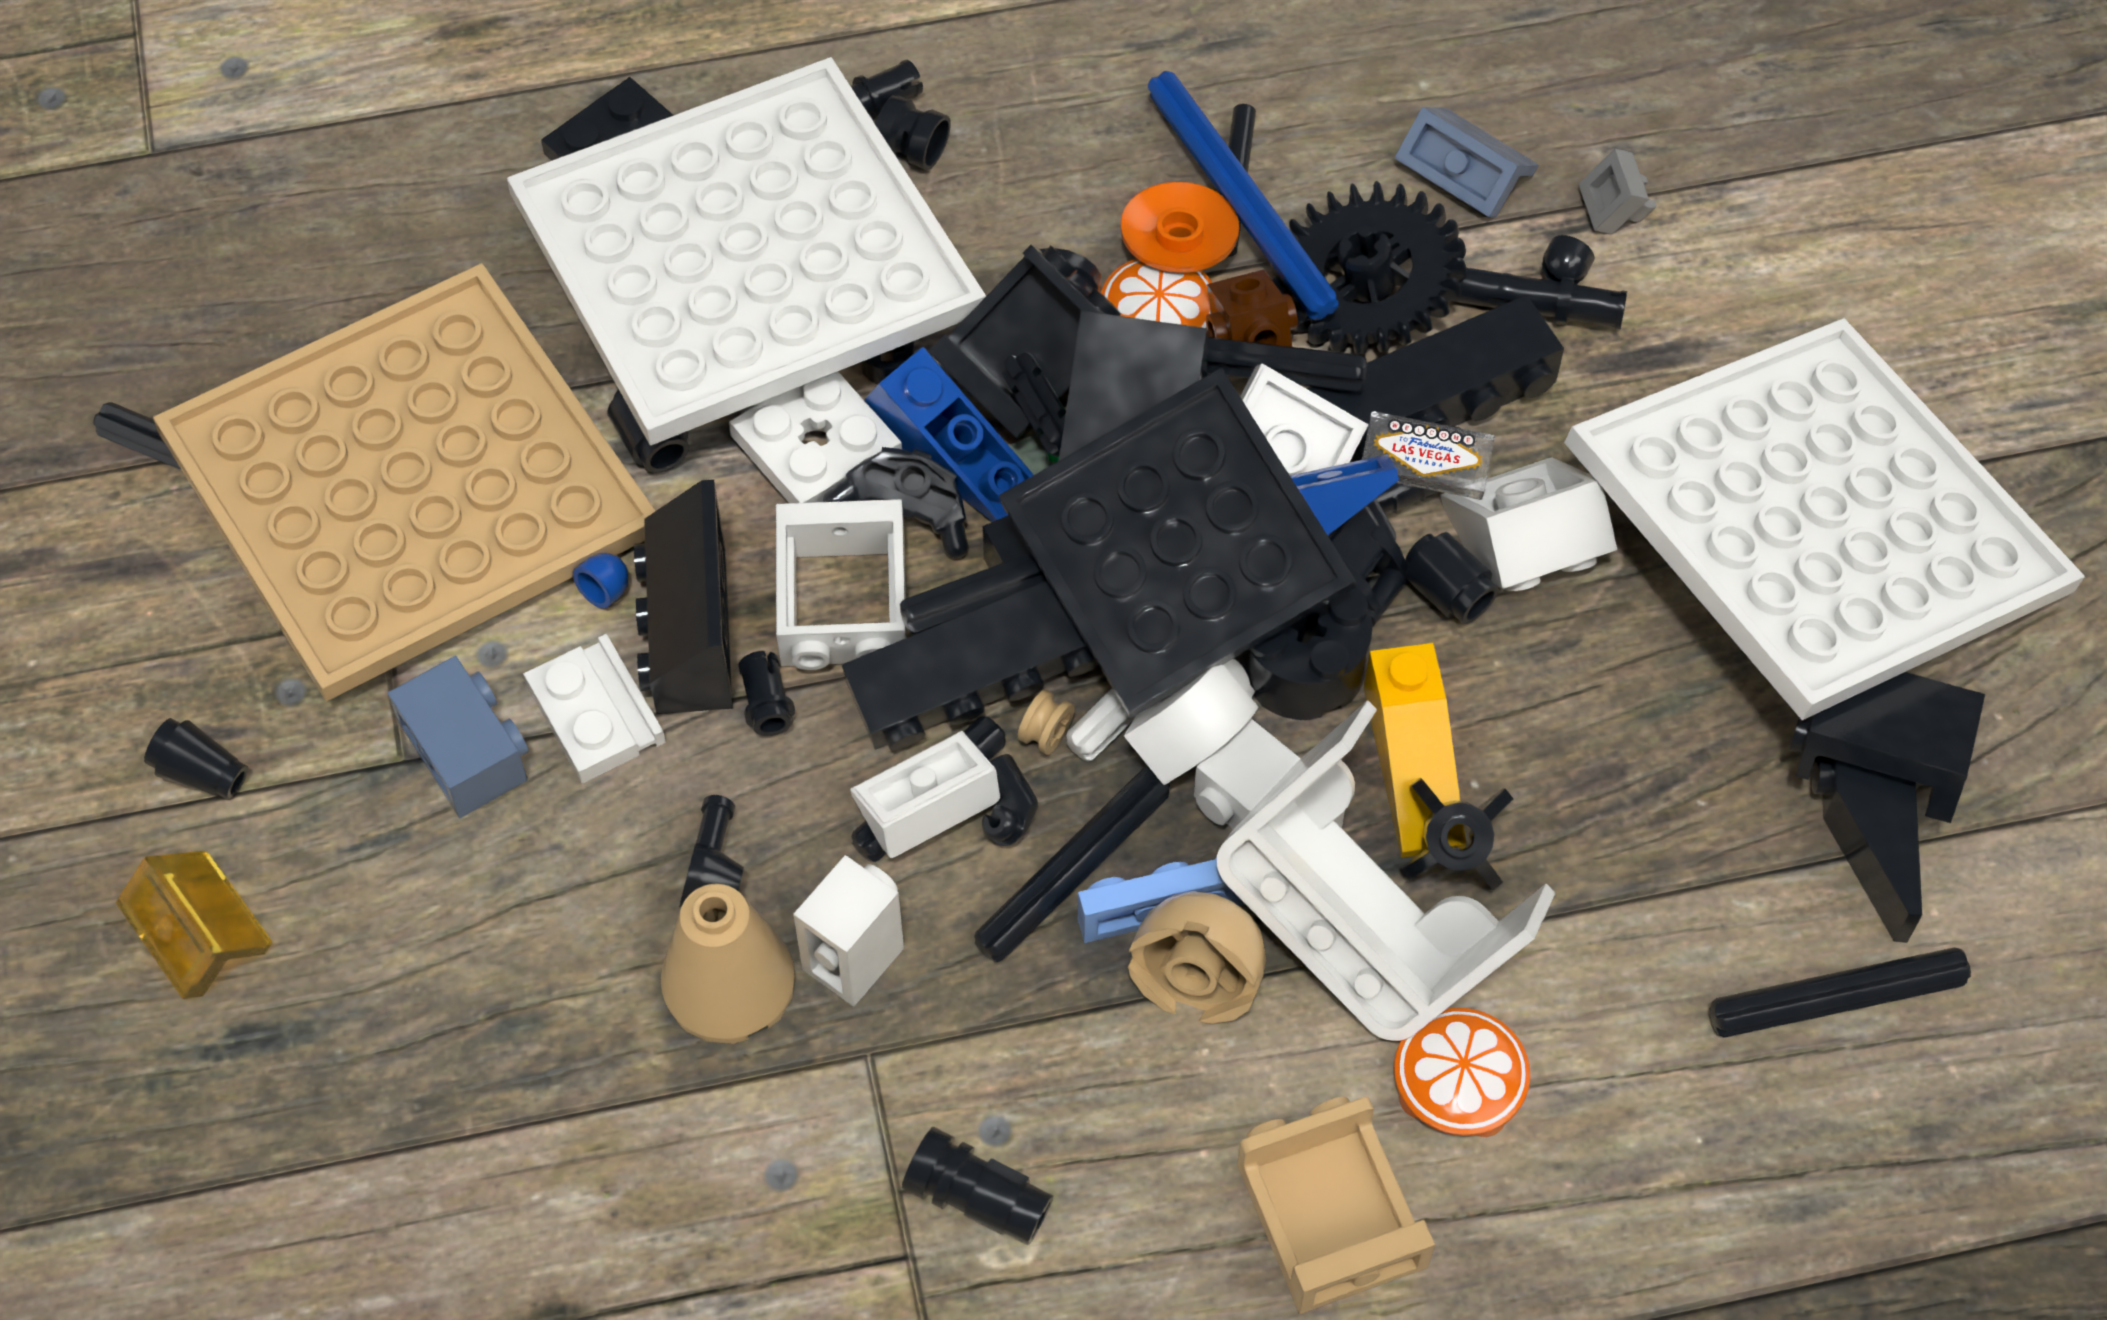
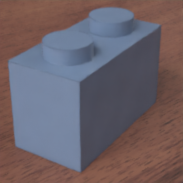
M456 655L387 692L400 727L459 818L528 780L521 756L528 753L529 750L521 733L510 718L500 723L491 709L497 705V701L487 681L479 671L469 676Z

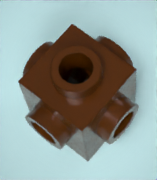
M1264 269L1207 284L1211 314L1206 315V327L1210 337L1292 347L1291 330L1298 327L1294 302L1288 293L1282 295Z

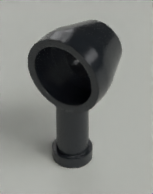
M709 795L703 800L701 808L703 817L679 907H682L685 899L694 890L705 885L723 884L737 891L739 890L744 867L721 852L728 821L733 818L735 804L727 797Z

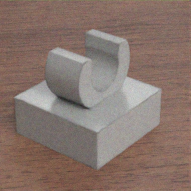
M1615 148L1579 183L1595 231L1613 234L1628 219L1640 222L1657 207L1655 201L1650 200L1647 195L1645 185L1648 183V180L1644 175L1640 174L1632 152Z

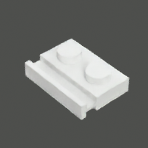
M607 634L598 637L599 643L584 650L579 646L523 673L530 693L582 784L640 756V750L654 743L657 747L666 743L661 726Z

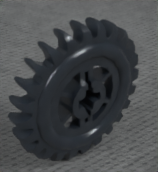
M1375 181L1373 184V193L1369 201H1363L1357 187L1352 183L1349 189L1348 205L1343 206L1336 200L1334 194L1328 191L1326 196L1329 209L1328 214L1323 215L1316 211L1312 204L1308 203L1306 205V213L1310 224L1309 228L1301 226L1294 219L1289 221L1291 233L1326 280L1329 270L1342 272V275L1330 284L1336 293V300L1338 301L1337 310L1332 314H1327L1322 320L1311 319L1271 265L1273 274L1276 276L1272 281L1282 295L1288 293L1294 302L1298 327L1293 330L1297 332L1308 331L1311 343L1321 344L1329 338L1331 350L1335 352L1342 351L1348 343H1352L1355 354H1364L1369 344L1375 343L1380 352H1385L1390 348V340L1396 338L1401 344L1407 345L1412 342L1410 334L1412 330L1415 329L1426 334L1433 329L1430 316L1444 318L1450 313L1447 301H1453L1461 295L1462 291L1459 281L1467 274L1466 264L1463 260L1466 255V246L1464 241L1458 238L1459 229L1457 222L1454 219H1449L1446 222L1445 209L1441 203H1437L1431 213L1427 214L1428 201L1423 191L1417 194L1415 202L1407 206L1406 190L1401 183L1397 185L1395 195L1390 201H1385L1382 186L1378 181ZM1409 258L1412 260L1413 266L1410 273L1399 267ZM1396 285L1401 286L1397 293L1387 297L1395 289ZM1354 299H1357L1358 301L1372 302V303L1361 304V303H1356V302H1352V301H1353Z

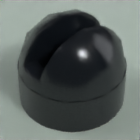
M1558 235L1552 238L1544 253L1542 270L1547 280L1561 282L1562 276L1575 278L1574 284L1577 285L1588 274L1595 256L1591 248L1583 241L1568 235Z

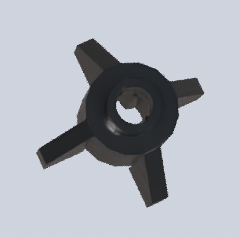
M1421 777L1410 786L1431 813L1424 825L1423 837L1426 848L1400 868L1410 880L1436 863H1439L1452 870L1464 871L1476 868L1492 890L1501 885L1503 881L1487 861V857L1493 848L1495 835L1491 821L1514 799L1506 788H1502L1477 808L1465 801L1453 800L1442 803ZM1457 824H1465L1471 829L1468 834L1471 843L1464 849H1460L1456 845L1450 846L1448 843V832Z

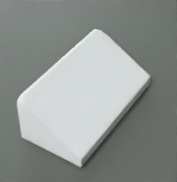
M963 731L850 789L851 796L873 834L890 858L908 851L996 804L1000 799L996 768Z

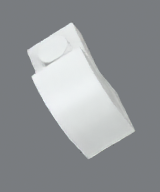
M1232 659L1223 665L1210 668L1182 689L1137 714L1124 737L1162 784L1166 785L1204 761L1246 725L1259 708L1252 700L1255 690L1251 687L1248 675L1242 665L1235 659Z

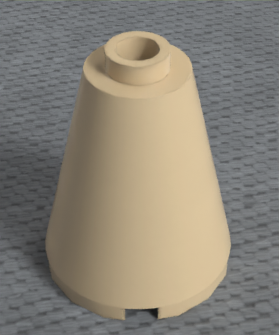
M709 884L694 890L685 899L681 907L662 967L661 989L668 1009L686 1032L707 1042L735 1044L748 1040V1035L759 1031L767 1025L769 1029L781 1019L793 997L795 971L793 960L786 944L736 889L723 884Z

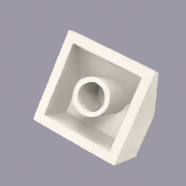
M1553 457L1440 494L1442 505L1463 546L1492 572L1491 581L1506 591H1521L1534 587L1540 583V576L1557 570L1574 572L1590 568L1597 563L1598 556L1617 550L1605 491L1591 474Z

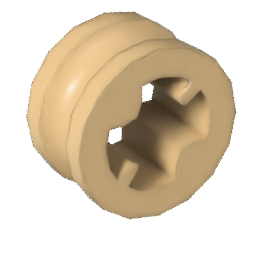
M1046 689L1042 690L1029 705L1018 730V740L1025 744L1037 741L1040 752L1046 755L1051 754L1058 747L1071 724L1075 705L1066 700L1057 704L1054 702L1053 693Z

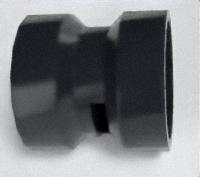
M892 95L883 105L875 125L894 154H904L907 156L910 164L924 170H930L937 163L946 147L950 134L951 120L949 116L933 109L922 112L916 109L913 101L899 95Z

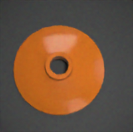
M1167 182L1141 191L1128 202L1121 217V236L1130 253L1148 266L1167 272H1196L1218 264L1232 252L1239 236V219L1230 202L1218 192L1195 183Z

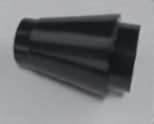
M172 718L165 720L150 740L144 756L145 764L155 768L156 777L213 795H220L227 800L232 799L237 794L248 773L247 765L239 762L235 756L190 720H185L182 723Z

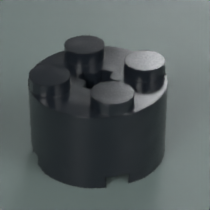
M1354 588L1240 654V664L1248 675L1251 687L1255 690L1253 696L1261 706L1285 718L1312 720L1321 718L1323 712L1340 705L1342 709L1353 701L1364 682L1372 638V621L1368 611L1366 596L1360 590Z

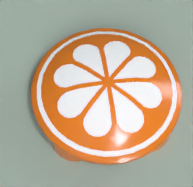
M1136 258L1118 267L1108 277L1101 290V293L1122 313L1120 316L1207 328L1206 315L1211 314L1207 284L1212 283V281L1202 270L1188 273L1167 272L1148 266Z
M1448 1008L1416 1034L1401 1040L1394 1061V1076L1399 1091L1401 1107L1408 1115L1418 1118L1428 1126L1444 1133L1460 1136L1478 1135L1480 1137H1489L1500 1132L1523 1105L1530 1085V1064L1521 1041L1502 1021L1479 1010Z

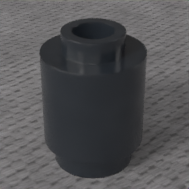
M617 390L609 404L607 415L635 463L643 465L647 471L652 473L670 470L681 463L689 452V444L687 442L688 431L650 446L620 390Z
M1448 532L1441 533L1436 537L1432 534L1423 536L1411 547L1406 555L1405 561L1409 565L1405 572V578L1449 619L1456 617L1463 624L1473 622L1489 608L1498 594V586L1491 581L1492 572Z

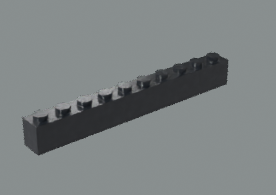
M1525 295L1367 362V379L1363 390L1359 392L1319 387H1308L1306 389L1368 424L1350 462L1385 455L1382 449L1378 450L1377 445L1374 446V443H1376L1374 439H1377L1376 435L1381 436V433L1384 435L1388 434V432L1390 434L1398 433L1388 428V423L1392 419L1399 420L1401 424L1403 422H1411L1413 426L1416 424H1422L1425 427L1429 425V427H1439L1438 430L1452 425H1460L1471 419L1474 421L1484 420L1495 414L1503 405L1524 396L1526 398H1534L1545 393L1557 382L1564 347L1528 295ZM1008 515L982 526L983 556L989 568L1031 553Z

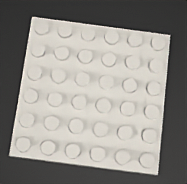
M832 57L507 177L510 195L650 446L958 324L986 297Z
M1845 318L1571 427L1564 442L1801 720L2074 593L2085 578L2082 572Z

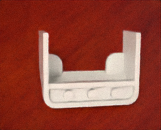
M1367 700L1305 754L1235 827L1218 851L1217 869L1226 885L1369 1031L1386 1040L1400 1041L1416 1034L1534 940L1555 892L1547 884L1543 885L1498 921L1481 903L1466 896L1447 897L1424 913L1334 821L1346 810L1354 796V777L1341 758L1351 751L1377 711Z

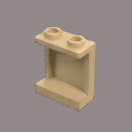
M1367 1096L1351 1102L1347 1097L1330 1099L1316 1106L1311 1111V1116L1288 1124L1283 1119L1264 1122L1250 1130L1247 1138L1240 1142L1237 1166L1299 1314L1427 1269L1431 1261L1435 1243L1425 1220L1415 1222L1373 1128L1372 1117L1374 1108Z

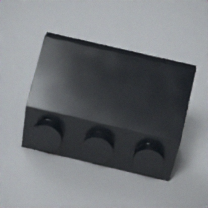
M714 479L701 480L644 519L645 543L634 544L637 582L646 581L647 597L636 598L638 635H648L649 652L637 654L640 691L652 692L656 714L733 709L725 540Z

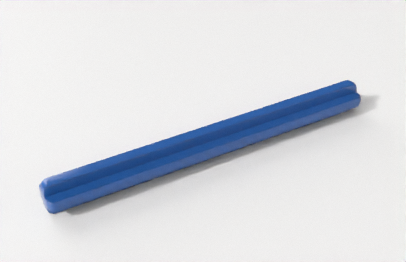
M1163 71L1158 77H1152L1148 83L1151 99L1219 193L1230 202L1242 225L1308 316L1318 321L1322 320L1327 314L1334 313L1338 308L1335 291L1175 73Z

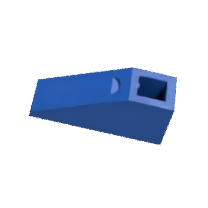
M924 347L919 349L882 380L864 399L902 442V449L912 452L914 448L925 451L932 455L931 459L956 474L955 481L962 498L992 522L1008 515L1000 502L999 495L1034 475Z

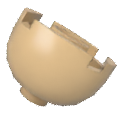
M1189 891L1174 894L1149 911L1140 924L1129 952L1132 954V959L1128 969L1130 978L1141 993L1162 1010L1175 1014L1176 1001L1205 1010L1198 1022L1214 1024L1233 1021L1249 1011L1264 975L1266 955L1261 931L1250 914L1233 901L1217 894Z

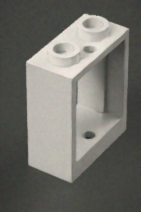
M902 499L776 504V636L781 666H796L804 670H817L829 664L847 663L907 638V628L903 623L900 613V603L906 599L905 534ZM888 554L890 623L797 626L796 557Z

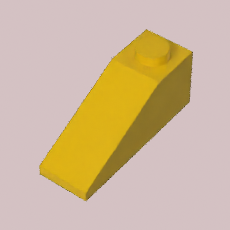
M1433 643L1370 651L1364 682L1366 701L1368 700L1377 709L1371 718V725L1401 858L1416 856L1426 848L1423 837L1424 825L1431 811L1410 786L1421 777L1442 803L1453 800L1460 801L1447 699ZM1457 824L1449 830L1447 839L1450 846L1456 845L1460 849L1466 847L1464 824Z

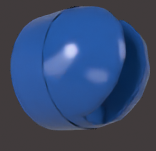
M599 553L589 557L573 571V579L580 593L598 608H608L622 596L628 585L626 564L621 558L610 553Z

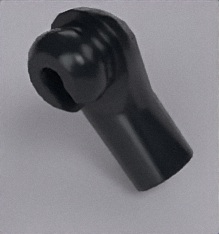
M1004 754L990 761L996 768L1000 799L993 807L990 816L984 814L982 829L984 834L995 844L1010 846L1023 839L1038 808V800L1014 758L1010 754Z

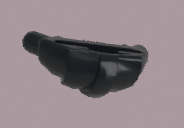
M882 447L881 452L863 460L846 473V478L829 489L823 496V502L902 499L903 519L912 520L915 518L927 525L930 523L932 530L936 534L941 535L944 550L950 558L960 559L968 552V540L963 525L966 521V514L962 496L955 481L957 475L942 464L931 459L932 455L925 451L914 448L912 452L899 448Z

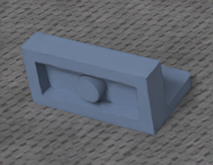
M1422 107L1394 157L1488 217H1497L1519 176H1533L1539 166L1536 162L1444 107Z

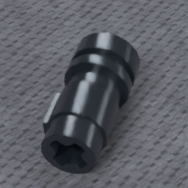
M931 1127L921 1141L908 1166L902 1182V1188L922 1199L929 1194L933 1196V1205L945 1209L949 1204L964 1212V1216L1001 1235L1007 1234L1026 1245H1030L1049 1211L1054 1196L1030 1184L1028 1176L992 1158L987 1162L974 1155L975 1147L965 1142L956 1146L954 1145V1136L936 1127Z

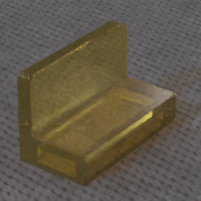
M206 851L144 857L115 902L182 999L204 996L227 960L264 955L272 945L269 936Z

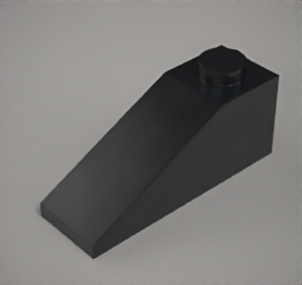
M1817 756L1812 769V790L1814 794H1822L1823 819L1893 941L1908 943L1923 915L1916 782L1825 756Z

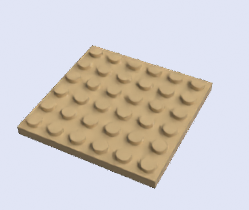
M482 263L153 417L159 435L326 702L572 578L574 569L589 557L599 553L617 555L633 547L634 544L645 541L644 519L655 512L653 506Z

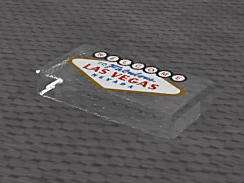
M1372 411L1362 460L1388 454L1397 468L1399 481L1396 483L1482 500L1495 435Z

